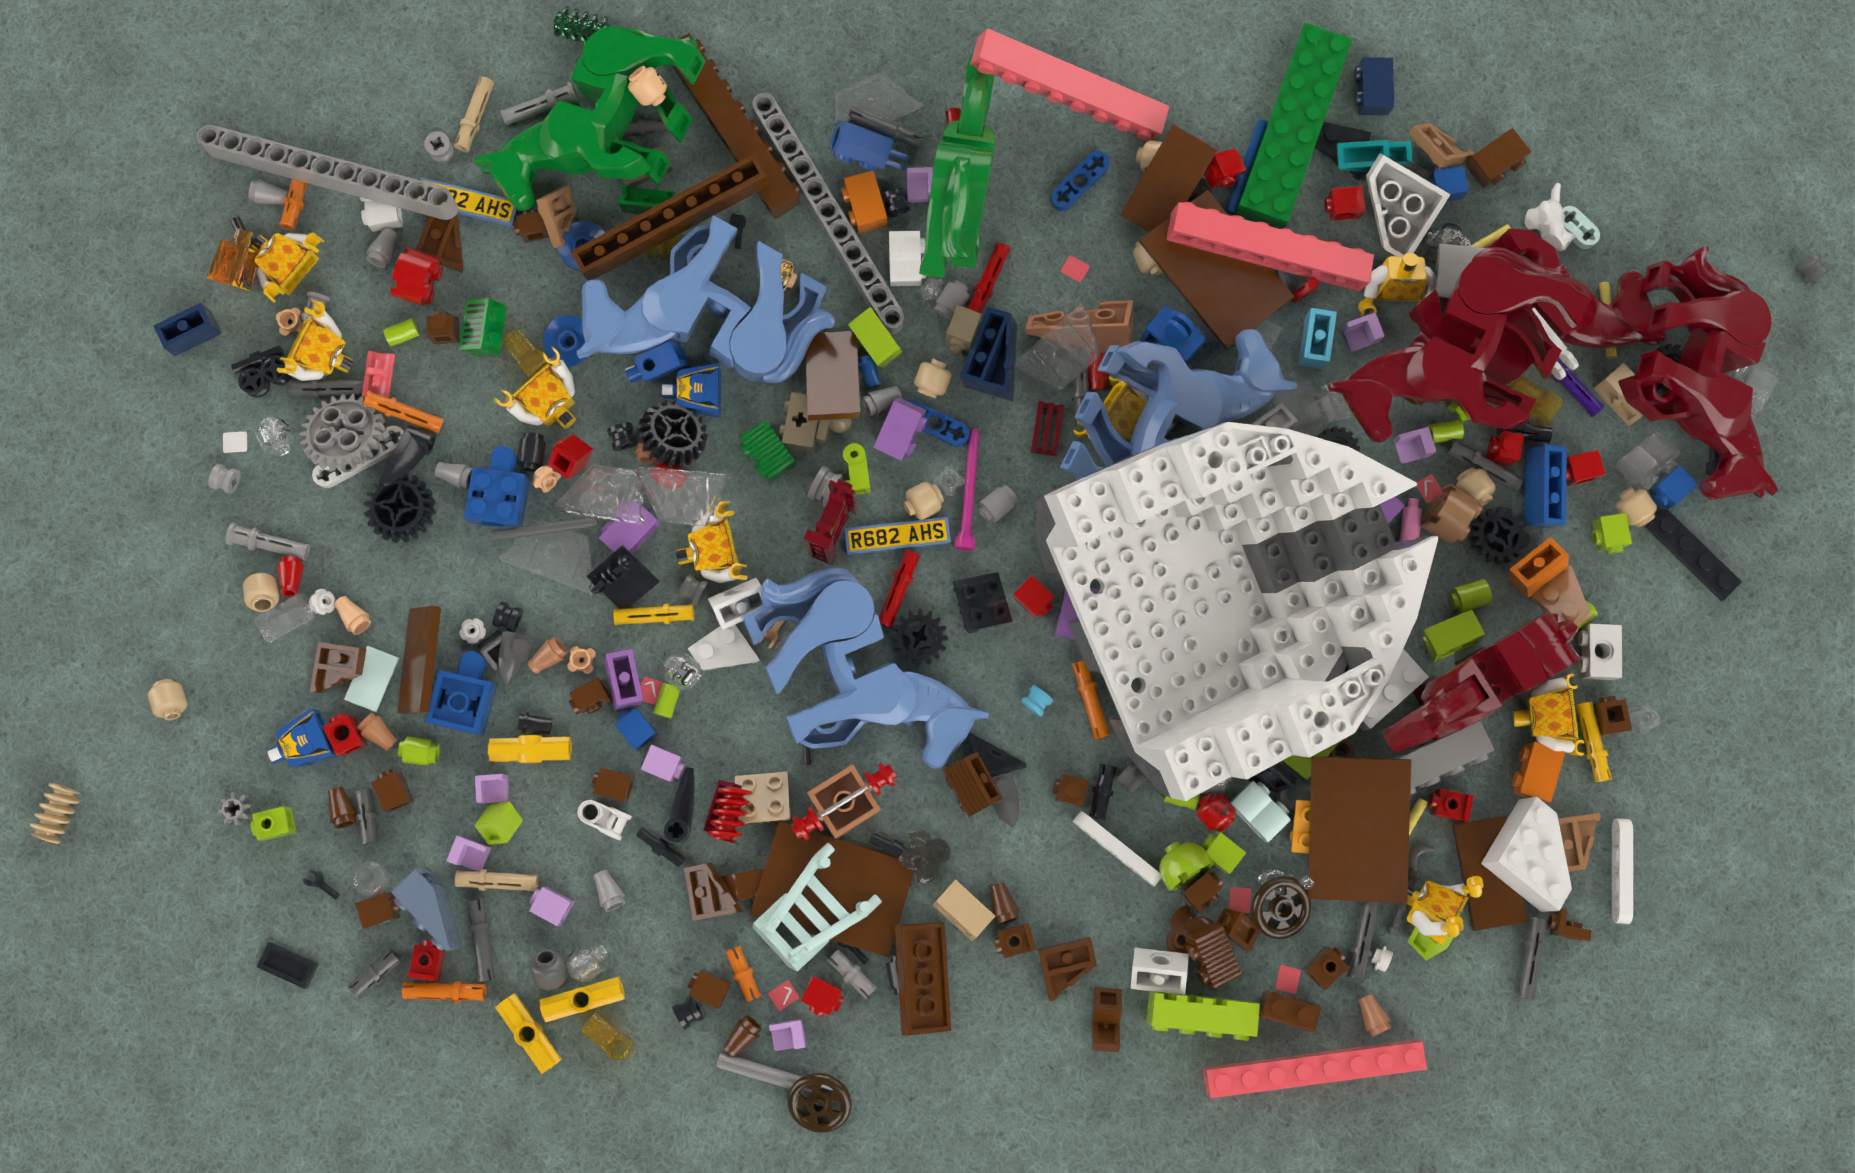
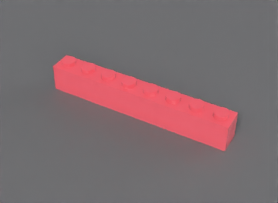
M988 28L978 36L970 65L978 68L979 72L993 74L1000 77L1005 83L1022 86L1025 91L1032 94H1041L1047 97V100L1050 102L1067 105L1074 112H1084L1091 115L1098 122H1107L1115 125L1114 127L1117 130L1134 133L1141 140H1153L1162 134L1169 110L1168 105Z
M1179 202L1173 209L1166 238L1168 241L1306 278L1316 277L1318 281L1359 292L1370 283L1374 254L1366 253L1361 248L1351 249L1342 246L1338 242H1326L1318 240L1317 237L1312 235L1303 236L1296 234L1290 229H1277L1270 227L1264 222H1251L1245 220L1242 216H1229L1220 213L1216 209L1199 208L1190 202Z
M1413 1039L1202 1067L1206 1095L1210 1098L1427 1070L1423 1042Z

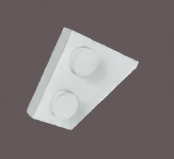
M736 625L723 630L721 627H718L688 648L703 671L749 663L754 664L760 661Z

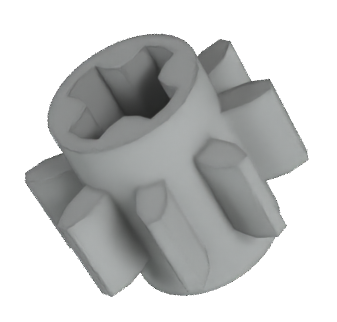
M232 792L230 795L231 799H221L223 805L218 813L226 817L224 823L229 824L234 819L236 826H242V819H252L249 813L250 809H253L255 805H250L247 802L249 799L248 795H242L239 798L238 793ZM237 805H239L240 810H237L236 813H233V808H236Z

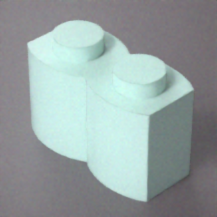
M1251 781L1230 802L1235 807L1236 814L1264 842H1269L1291 820L1287 816L1289 810L1281 802L1277 801L1275 803L1268 796L1270 791L1261 782L1256 784L1254 781Z

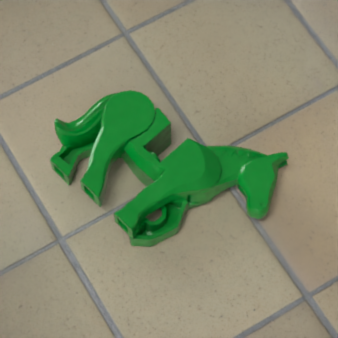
M609 26L598 30L585 43L582 52L583 59H578L571 77L589 103L596 106L594 111L559 100L544 121L524 130L507 142L499 151L476 157L474 159L475 166H482V173L491 174L492 179L508 201L520 211H527L535 205V194L532 188L538 169L558 170L569 175L595 171L600 178L635 179L646 174L652 182L659 186L670 166V161L665 154L659 150L643 148L622 141V137L632 121L639 102L628 89L630 83L628 78L642 66L655 69L659 66L671 65L677 67L691 85H694L706 62L698 50L697 42L690 36L685 39H671L637 28L623 29L621 27ZM667 85V89L664 92L665 99L657 106L652 104L650 106L659 112L664 124L675 138L682 142L692 122V117L686 108L675 99Z
M973 54L970 55L967 65L960 121L950 122L943 132L942 141L939 142L937 147L927 214L925 250L919 270L921 275L944 278L947 269V258H951V265L976 268L981 243L980 225L989 189L996 138L993 129L985 125L995 75L981 73L976 67L970 65Z

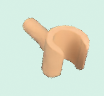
M785 620L776 622L763 636V638L767 637L771 640L768 649L772 648L777 641V632Z

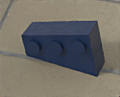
M987 307L960 378L967 388L1013 402L1017 323L1011 313Z

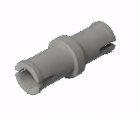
M840 949L827 960L844 977L843 981L846 984L849 982L864 999H867L877 988L860 971L861 967L858 964L855 966Z

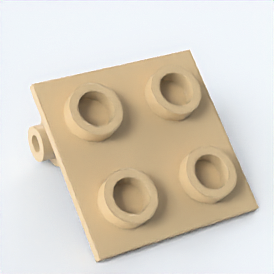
M788 771L735 776V784L741 785L742 789L753 792L750 795H744V798L750 801V805L741 806L743 810L748 812L746 816H739V819L745 825L746 823L759 822L760 824L762 822L770 823V821L790 820Z

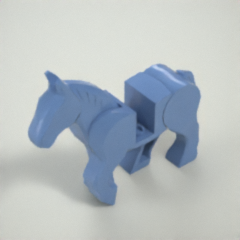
M713 215L711 224L695 227L671 250L670 276L659 280L647 288L644 295L627 311H623L610 299L603 281L595 279L587 281L582 288V325L585 343L576 352L579 359H582L596 352L621 355L645 352L672 340L686 343L703 312L708 308L710 309L709 313L720 320L726 318L711 345L709 356L727 369L732 368L742 379L751 382L781 383L795 373L815 335L825 328H832L835 324V319L830 313L820 309L821 300L827 287L803 273L799 277V303L795 309L783 315L784 293L781 277L783 254L760 241L757 242L755 248L759 294L753 309L737 296L712 283L710 277L715 272L723 254L737 233V228Z
M1253 329L1243 330L1235 338L1238 361L1232 376L1204 369L1190 370L1180 353L1173 347L1135 341L1123 347L1110 345L1098 371L1122 380L1128 386L1149 396L1135 425L1130 443L1125 441L1113 428L1106 407L1096 392H1086L1075 418L1084 426L1096 452L1105 465L1108 466L1168 442L1169 440L1165 439L1164 436L1172 429L1173 420L1190 429L1201 431L1221 423L1241 419L1263 407L1278 392L1296 389L1297 382L1284 380L1278 361L1268 348L1262 335ZM1151 362L1157 366L1158 372L1146 367ZM1077 441L1072 442L1060 466L1065 472L1074 476L1076 480L1104 468L1096 466L1084 444Z
M838 567L824 568L798 581L782 585L774 583L771 579H766L761 587L763 604L755 611L742 617L753 645L757 644L768 629L778 621L790 620L798 624L788 635L777 655L764 667L775 695L779 694L788 683L801 659L819 645L822 646L828 673L838 691L835 697L824 700L795 714L785 716L792 733V739L796 744L801 743L809 748L846 745L863 724L867 722L897 725L910 721H923L927 739L921 758L928 767L938 769L947 763L956 749L965 740L975 720L988 719V712L970 707L956 692L946 685L918 673L902 672L895 663H886L853 677L852 674L856 673V669L851 658H845V654L879 641L884 636L878 615L874 612L875 609L871 595L866 588L857 583V579L847 569ZM834 722L833 726L825 729H822L819 726Z

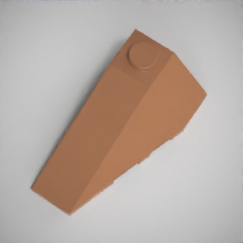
M1133 300L1106 301L1099 303L1100 308L1086 310L1085 306L1076 307L1075 311L1066 315L1062 311H1054L1029 316L1025 331L1026 334L1106 353L1110 345L1123 347L1133 342L1134 302Z

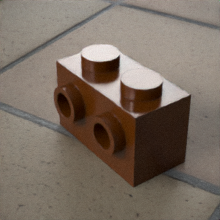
M1511 128L1472 155L1465 165L1483 188L1491 183L1495 186L1507 177L1505 173L1511 169L1516 172L1527 163L1525 159L1531 151L1517 132Z

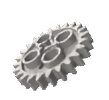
M342 394L338 401L332 396L331 403L329 404L321 401V409L312 408L315 412L314 416L306 415L309 423L301 424L304 432L299 433L302 438L300 444L304 449V453L311 459L314 465L319 464L322 469L328 466L331 471H334L337 465L341 471H344L347 464H350L354 469L356 461L365 464L364 457L366 455L374 457L371 452L372 449L380 450L377 441L385 440L382 435L383 432H386V428L383 425L385 419L381 411L363 406L365 398L361 396L357 399L355 394H352L349 399Z

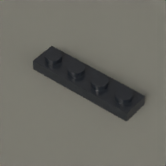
M1667 508L1663 509L1645 527L1720 601L1725 600L1742 583Z

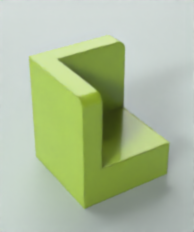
M510 801L491 803L474 826L488 845L508 843L523 822V819Z
M1415 927L1407 942L1427 961L1446 950L1453 938L1448 936L1444 945H1441L1430 936L1422 935L1417 927Z

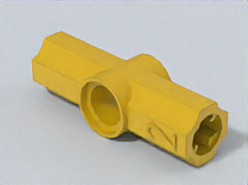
M522 735L518 736V738L489 739V761L542 763V761L571 760V737Z
M618 976L540 999L542 1017L546 1023L624 1000L623 984ZM579 992H584L589 997V1002L585 1007L580 1006L576 1001Z
M516 993L495 1007L514 1034L515 1041L524 1048L541 1074L562 1060L543 1033L541 1024L534 1020ZM526 1026L531 1027L535 1032L532 1041L526 1040L523 1036V1029Z

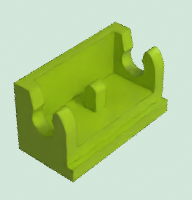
M869 307L848 324L877 366L884 368L902 353L901 347L896 343L872 307Z
M1471 609L1424 629L1425 637L1422 639L1432 661L1436 662L1480 643L1485 633Z

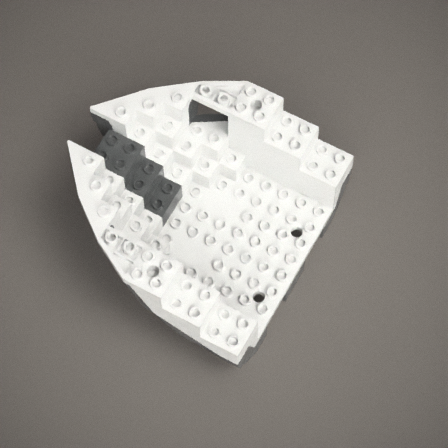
M1225 422L1194 434L1172 439L1164 444L1114 462L1037 500L1035 504L1037 509L1035 530L1039 555L1047 573H1060L1078 617L1068 623L1088 671L1102 673L1119 714L1109 719L1118 742L1141 772L1152 782L1155 789L1170 798L1187 801L1230 777L1249 779L1291 755L1311 757L1356 732L1387 684L1415 624L1438 542V536L1395 542L1381 508V503L1416 486L1417 483L1348 446L1286 428ZM1093 579L1098 580L1100 583V590L1097 594L1092 593L1090 590V583ZM1348 663L1349 667L1353 669L1342 674ZM1135 678H1139L1142 684L1141 689L1135 693L1132 690L1131 684Z

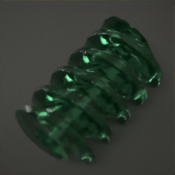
M565 6L563 12L558 11L556 14L553 31L555 36L559 37L562 35L565 39L572 37L573 41L578 42L581 40L585 44L592 34L610 25L608 16H604L603 20L599 22V15L597 13L594 14L591 20L589 19V11H585L583 16L580 17L578 8H575L573 14H570V7Z

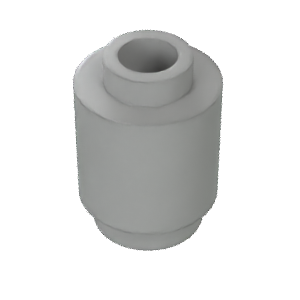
M957 280L954 283L948 282L935 303L937 305L934 310L942 317L951 321L956 306L963 307L970 297L967 293L968 288Z
M1004 485L1002 488H996L979 502L981 508L978 511L987 522L991 520L995 523L1015 507L1014 504L1018 502V499L1014 492L1007 485Z

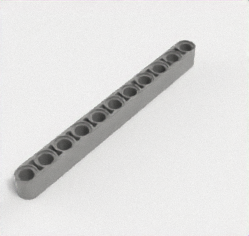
M768 93L757 94L753 99V110L758 123L791 178L799 187L802 196L868 306L873 308L890 334L899 333L904 326L902 309L774 97ZM763 105L771 107L768 111L759 110ZM775 126L783 127L781 132L771 131ZM787 147L796 148V151L791 154L784 152ZM803 167L809 171L804 175H800L797 173V170ZM814 188L820 189L822 191L817 196H812L809 194V192ZM829 209L835 213L831 217H825L822 215V212ZM837 231H845L847 233V236L842 239L834 235ZM850 252H857L860 254V257L856 260H851L847 255ZM864 273H870L873 275V279L863 281L860 279V276ZM882 294L886 297V300L882 303H877L873 300V297ZM891 315L899 318V322L894 325L886 322V318Z
M205 125L197 132L198 142L213 158L443 220L452 219L458 213L457 202L450 191L443 186L214 125Z

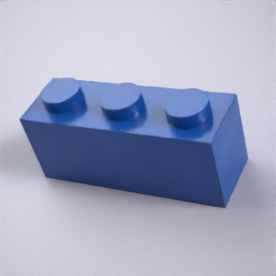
M1541 445L1525 449L1524 524H1527L1529 527L1550 528L1566 525L1567 447Z

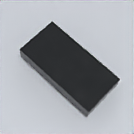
M268 942L256 967L303 989H307L319 963L275 943Z

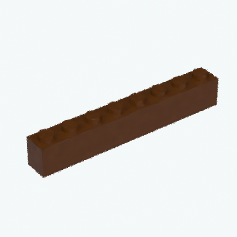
M688 33V34H686L685 36L681 37L680 39H685V38H687V37H689V36H690L691 38H693V37L690 35V33ZM696 39L698 50L706 62L694 85H691L677 67H672L736 163L755 153L770 183V186L760 190L757 194L773 218L777 219L800 204L799 195L801 191L794 180L789 182L785 176L787 174L785 166L780 160L775 161L771 155L774 153L772 147L767 140H761L758 135L760 130L753 119L748 121L744 115L746 113L745 107L739 99L734 100L731 95L733 91L726 79L721 81L717 75L719 72L718 67L712 59L707 60L703 54L706 52L700 40Z
M754 153L570 252L587 281L596 279L770 186L769 180Z

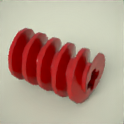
M732 786L719 788L718 792L725 797L716 799L715 803L720 805L722 809L713 810V814L718 816L719 819L710 821V824L717 829L708 831L707 834L714 839L740 845L733 838L742 837V833L736 827L745 826V823L739 819V816H746L748 812L743 810L741 806L750 805V801L745 799L744 795H750L753 792Z

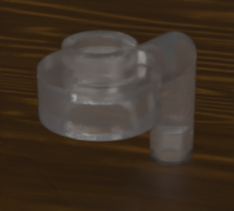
M1273 867L1263 870L1258 878L1259 888L1272 876L1273 878L1278 876L1295 878L1305 888H1311L1314 884L1313 879L1300 871L1284 874ZM1285 887L1276 888V895L1283 893Z

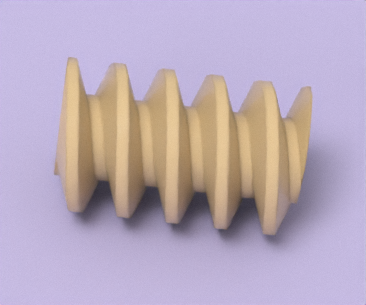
M49 783L48 786L54 790V793H44L43 796L49 800V803L39 804L45 812L34 814L40 822L30 823L29 826L35 830V833L30 834L39 839L59 844L62 839L57 834H64L66 831L65 827L61 824L70 823L71 819L66 814H74L76 809L70 804H79L80 799L75 794L81 793L60 784Z

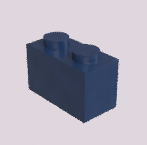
M1363 57L1359 65L1354 69V82H1358V90L1355 91L1354 105L1358 106V115H1389L1394 107L1393 58Z
M202 303L153 325L163 348L174 356L222 334L212 311Z

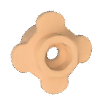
M298 308L286 309L277 313L276 320L280 326L279 332L283 336H288L291 332L295 331L300 332L303 322H301V311Z
M542 466L533 475V486L535 488L540 487L544 493L549 492L556 485L561 474L553 471L550 466Z
M578 646L570 649L571 655L570 662L567 665L568 669L571 672L578 670L583 671L585 674H590L594 670L592 662L596 652L592 648L585 650L580 649ZM584 658V662L581 663L579 659Z

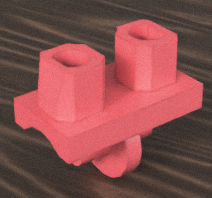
M368 351L362 398L366 397L368 389L390 398L395 354Z

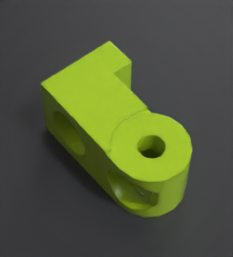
M857 443L849 444L843 451L844 463L849 468L850 480L846 482L853 485L852 489L855 490L856 495L871 493L865 450Z

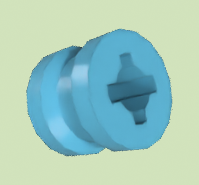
M1032 685L1030 694L1027 697H1023L1020 702L1041 718L1044 714V708L1047 705H1051L1054 700L1039 687Z

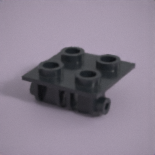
M623 544L586 576L591 581L589 590L593 594L603 593L619 609L630 608L660 582Z
M998 572L953 581V591L956 592L959 602L957 605L961 609L960 614H962L965 623L964 629L968 633L979 631L978 629L1013 622Z

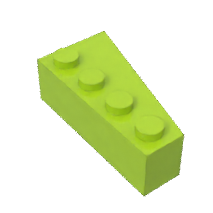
M1149 991L1146 1023L1152 1026V1030L1168 1032V1028L1179 1029V1033L1195 1035V1031H1204L1206 1036L1222 1038V1033L1233 1034V1039L1249 1041V1036L1257 1037L1260 1004L1250 1001Z

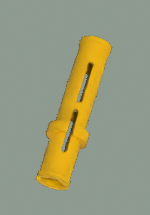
M666 603L660 607L614 609L613 618L615 626L655 622L671 624V621H694L695 613L693 604L670 606L669 603ZM648 614L651 615V616H636V617H631L632 615H648Z
M1593 702L1577 704L1575 706L1588 752L1586 758L1590 760L1594 781L1597 783L1612 780L1606 757L1608 752L1604 750Z

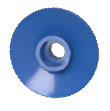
M588 221L573 223L570 230L563 233L562 238L565 244L558 247L559 256L564 264L573 270L580 271L570 251L604 234V230L597 224Z
M563 315L554 319L547 326L543 336V347L548 358L555 356L552 347L558 350L560 354L559 360H563L567 367L576 366L587 358L579 359L576 352L585 343L581 318L573 315ZM570 338H574V345L570 347L568 341Z

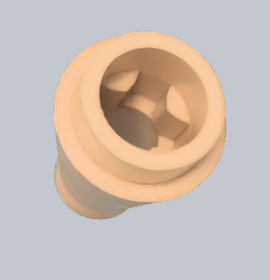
M342 596L335 601L334 607L337 609L348 632L358 635L370 626L369 614L350 601L347 596Z

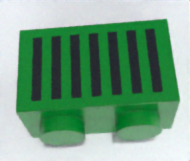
M490 298L466 300L459 350L476 357L500 356L507 306Z

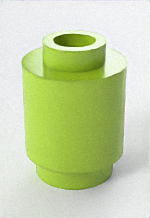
M407 736L405 741H401L399 744L398 756L402 757L403 763L429 766L430 764H437L439 759L440 744L435 743L432 739Z

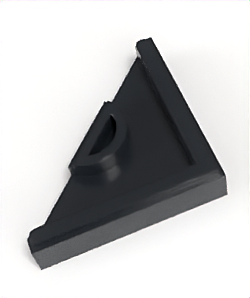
M972 733L968 734L967 739L971 753H979V757L982 758V762H984V766L987 767L991 777L1027 768L1025 762L1020 761Z

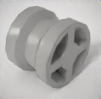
M436 131L426 137L424 146L434 161L443 163L452 158L454 147L446 134Z
M216 464L210 473L208 485L211 489L217 490L220 488L225 493L231 495L238 487L241 473L237 469L232 468L229 470L222 464Z

